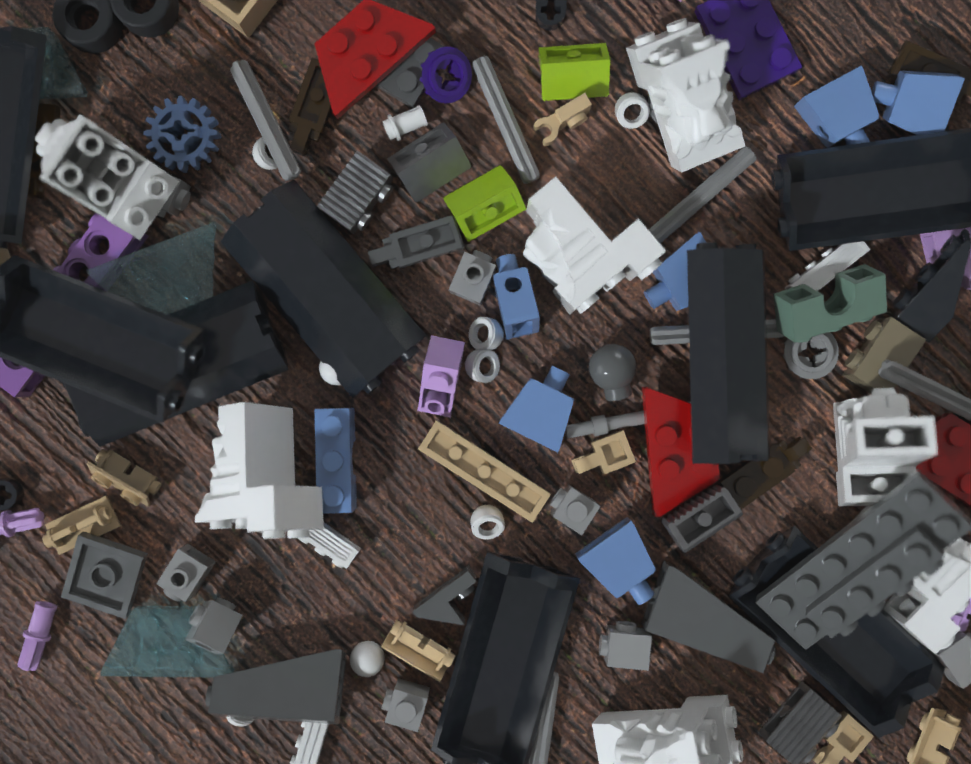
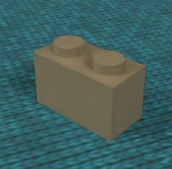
M893 317L879 319L878 321L874 320L864 333L866 340L860 349H855L848 356L845 362L847 369L843 376L870 394L874 388H895L896 384L880 377L878 370L882 367V362L885 360L895 361L908 368L926 339Z

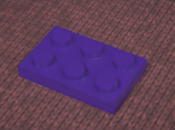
M709 0L695 8L694 12L706 36L713 35L715 39L728 40L730 48L727 53L728 61L724 65V72L730 74L729 82L738 101L798 72L802 68L769 0Z

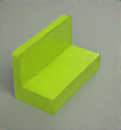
M606 43L539 47L542 100L575 99L583 93L588 98L606 97L609 95L610 56Z
M502 166L490 170L443 198L467 242L527 209L515 182Z

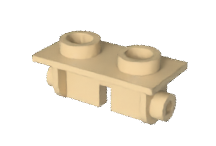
M102 449L95 458V461L98 462L97 465L91 462L87 463L91 474H93L91 479L106 489H109L111 485L122 491L120 496L135 506H138L141 502L150 507L151 503L148 494L155 495L161 487V483L157 481V476L152 475L137 465L130 475L125 474L131 462L112 450L105 451Z
M104 496L45 524L47 532L46 535L42 536V540L47 548L53 546L58 554L61 555L75 548L77 537L83 531L101 536L120 527L121 524L108 496Z
M396 619L381 648L440 682L447 667H450L456 655L451 652V648L448 647L446 649L406 625V621L402 623Z
M931 708L930 712H926L920 722L919 728L922 732L919 740L912 745L907 755L909 764H948L950 756L938 751L940 745L949 750L954 749L962 729L959 726L961 719L948 713L946 715L947 711L944 709Z

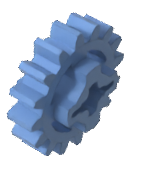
M178 96L177 104H173L166 98L164 99L166 108L162 110L154 106L153 109L157 114L156 118H146V121L152 125L151 130L143 131L144 136L152 139L146 145V148L151 152H156L153 158L160 164L165 162V167L172 171L178 166L180 171L187 173L188 165L190 164L198 171L201 169L199 161L203 159L210 163L212 160L208 155L209 151L218 152L219 150L213 143V140L221 138V134L217 130L212 129L219 122L215 117H209L211 111L205 105L200 108V103L195 98H192L189 104L183 96ZM191 115L198 117L202 126L193 124ZM184 129H186V130L188 131L187 134H183V133H184ZM163 143L172 145L174 155L165 149Z

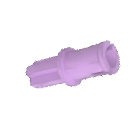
M39 508L17 512L3 511L0 514V535L12 537L16 532L42 527L44 525V512L40 511Z
M36 601L34 604L29 627L23 631L25 640L17 664L24 671H36L39 668L45 644L51 640L49 631L58 607L54 603Z

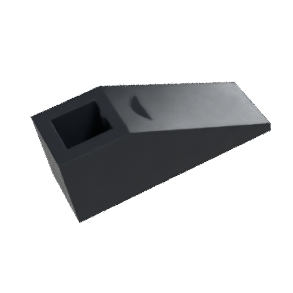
M964 228L958 236L952 235L949 237L940 250L942 254L933 264L931 262L925 264L916 277L917 282L909 290L903 289L893 302L894 319L926 339L928 343L954 316L971 248V237L968 230Z

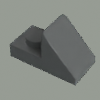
M468 565L416 603L412 611L417 618L464 625L465 616L452 599L456 597L460 601L474 591L473 584L476 582V574Z

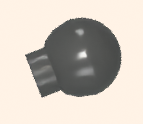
M619 344L601 346L592 354L589 362V373L594 383L604 390L606 400L618 401L632 395L630 383L636 374V361L633 354L626 347Z

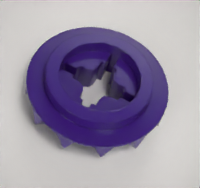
M440 47L429 52V56L421 64L422 77L419 79L424 85L425 93L441 103L458 101L466 94L471 84L472 69L469 60L465 54L453 47ZM448 66V73L452 75L451 77L456 78V80H445L442 84V77L436 73V70L446 69Z

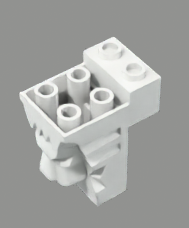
M686 18L667 24V31L655 35L654 31L642 34L634 38L635 44L626 47L638 87L648 90L671 167L680 172L687 171L745 147L742 130L736 125L735 112L731 105L733 93L726 88L727 82L730 80V74L724 72V65L728 61L727 53L730 48L728 40L715 39L713 35L703 37L700 23L687 22Z
M80 114L75 121L69 123L62 119H56L52 124L45 123L35 137L38 143L36 151L43 157L41 170L43 173L40 177L43 181L105 217L108 221L139 240L180 182Z
M554 177L528 199L526 212L534 220L533 223L537 227L526 240L523 256L539 268L543 277L555 287L552 292L569 314L576 309L582 314L599 299L596 292L602 287L608 292L624 277L631 281L638 276L642 281L662 264L659 257L666 250L639 219L613 241H610L557 177Z
M874 388L871 395L833 403L838 471L836 472L838 506H873L916 472V465L938 454L934 416L910 417L908 398L903 394H897L894 388Z
M249 402L218 406L219 420L217 421V426L222 435L212 440L216 463L210 469L213 474L210 480V493L205 494L201 508L195 515V523H210V529L232 528V523H235V529H247V532H263V539L285 538V532H288V538L309 537V530L323 529L322 487L295 486L293 408Z
M866 506V507L855 517V519H856L857 517H859L862 513H864L866 510H868L871 506ZM961 538L944 549L945 557L942 558L944 562L937 572L929 576L923 572L913 579L914 585L909 592L903 596L894 594L883 608L912 637L935 654L953 643L955 634L961 628L951 618L963 612L970 603L971 542L968 543Z
M728 695L687 697L681 708L601 712L592 723L599 764H739L743 762L742 743L740 740H736L734 728L737 727V714L735 707L729 704Z

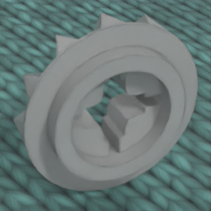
M830 332L814 336L807 342L795 343L789 338L784 342L783 358L786 360L788 370L800 378L818 379L824 377L833 370L837 363L839 348L836 339ZM807 343H810L811 348L823 349V352L813 356L812 362H810L808 357L798 356L799 352L807 349Z

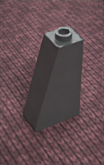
M663 560L653 588L655 594L649 599L641 621L644 629L656 635L764 673L766 664L770 665L774 659L776 650L775 640L675 565Z
M334 649L215 676L213 685L209 686L206 692L205 704L206 707H209L208 713L221 717L339 725L347 654L343 650Z

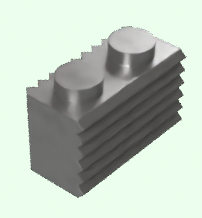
M356 151L350 162L347 163L338 178L330 186V189L322 197L317 207L354 234L357 229L363 231L374 216L370 211L378 201L384 203L392 193L394 187L390 184L393 178L391 174L359 151Z
M713 484L712 488H707V492L702 491L701 496L696 495L695 500L690 499V503H685L684 507L679 506V511L674 510L673 515L668 514L667 518L662 517V524L676 545L686 553L742 516L743 512L727 488Z
M802 681L795 688L794 692L786 698L785 702L781 704V707L777 708V711L768 719V722L760 728L759 734L791 764H806L815 756L817 752L816 746L824 737H831L839 727L838 720L842 715Z

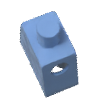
M862 66L804 96L794 105L797 112L827 148L842 140L847 145L870 142L864 128L879 119V113Z
M899 71L894 85L876 81L871 92L875 103L886 105L883 119L916 135L944 132L965 78L952 73Z
M701 232L686 241L653 271L659 283L644 291V295L653 309L667 301L671 302L676 311L688 307L687 250H696V244L707 243Z
M506 254L496 258L499 273L493 275L506 339L538 333L540 316L527 267L518 268L515 254Z
M551 366L543 383L530 378L503 414L499 424L558 452L574 403L573 398L561 393L570 374Z
M628 517L575 553L580 563L615 598H619L629 591L636 603L641 605L654 596V591L645 579L652 575L656 569L635 525Z

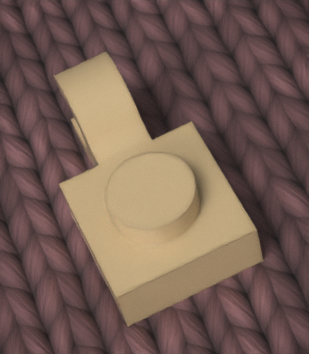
M583 93L556 109L554 114L538 119L534 123L533 129L535 131L542 127L550 129L551 135L542 141L544 146H549L556 141L558 130H562L567 126L573 129L584 123L588 119L587 114H589L592 104L587 95Z
M624 430L590 442L594 452L571 460L575 472L578 474L600 466L604 475L636 462Z
M842 711V717L838 720L839 727L831 737H824L829 744L819 749L812 760L816 764H839L845 756L853 763L874 736L848 713Z

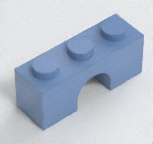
M355 408L314 409L316 487H322L323 513H352L357 508L356 475L353 473L352 448L355 441Z

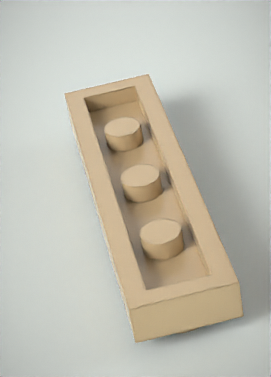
M437 420L418 448L427 456L532 523L551 495L547 490Z

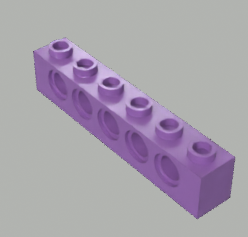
M95 213L89 220L88 230L82 238L76 239L68 249V257L62 265L55 267L53 270L80 280L79 272L84 266H87L89 276L84 282L108 291L148 238V235L145 233L139 240L108 221L105 217ZM104 239H108L109 249L105 254L101 255L99 245ZM0 357V387L13 397H30L45 375Z

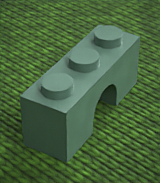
M866 264L836 273L835 290L826 302H824V295L806 284L774 293L777 331L793 342L801 343L811 340L814 336L826 332H837L844 326L856 322H866L874 316L886 313V274Z

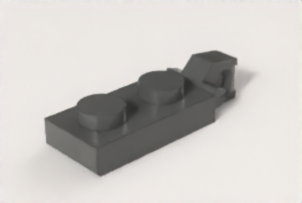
M451 215L389 234L390 237L382 239L384 247L368 251V256L372 267L389 263L391 269L398 267L401 269L462 250L464 245L456 219Z

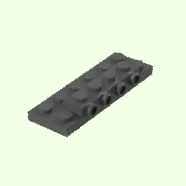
M918 470L756 596L755 603L805 650L826 635L830 638H833L838 633L842 636H847L855 630L858 625L857 620L867 613L873 617L881 612L886 604L885 600L895 593L897 596H903L909 592L914 585L913 579L923 572L928 576L937 572L944 562L942 559L945 557L944 549L971 530V519Z

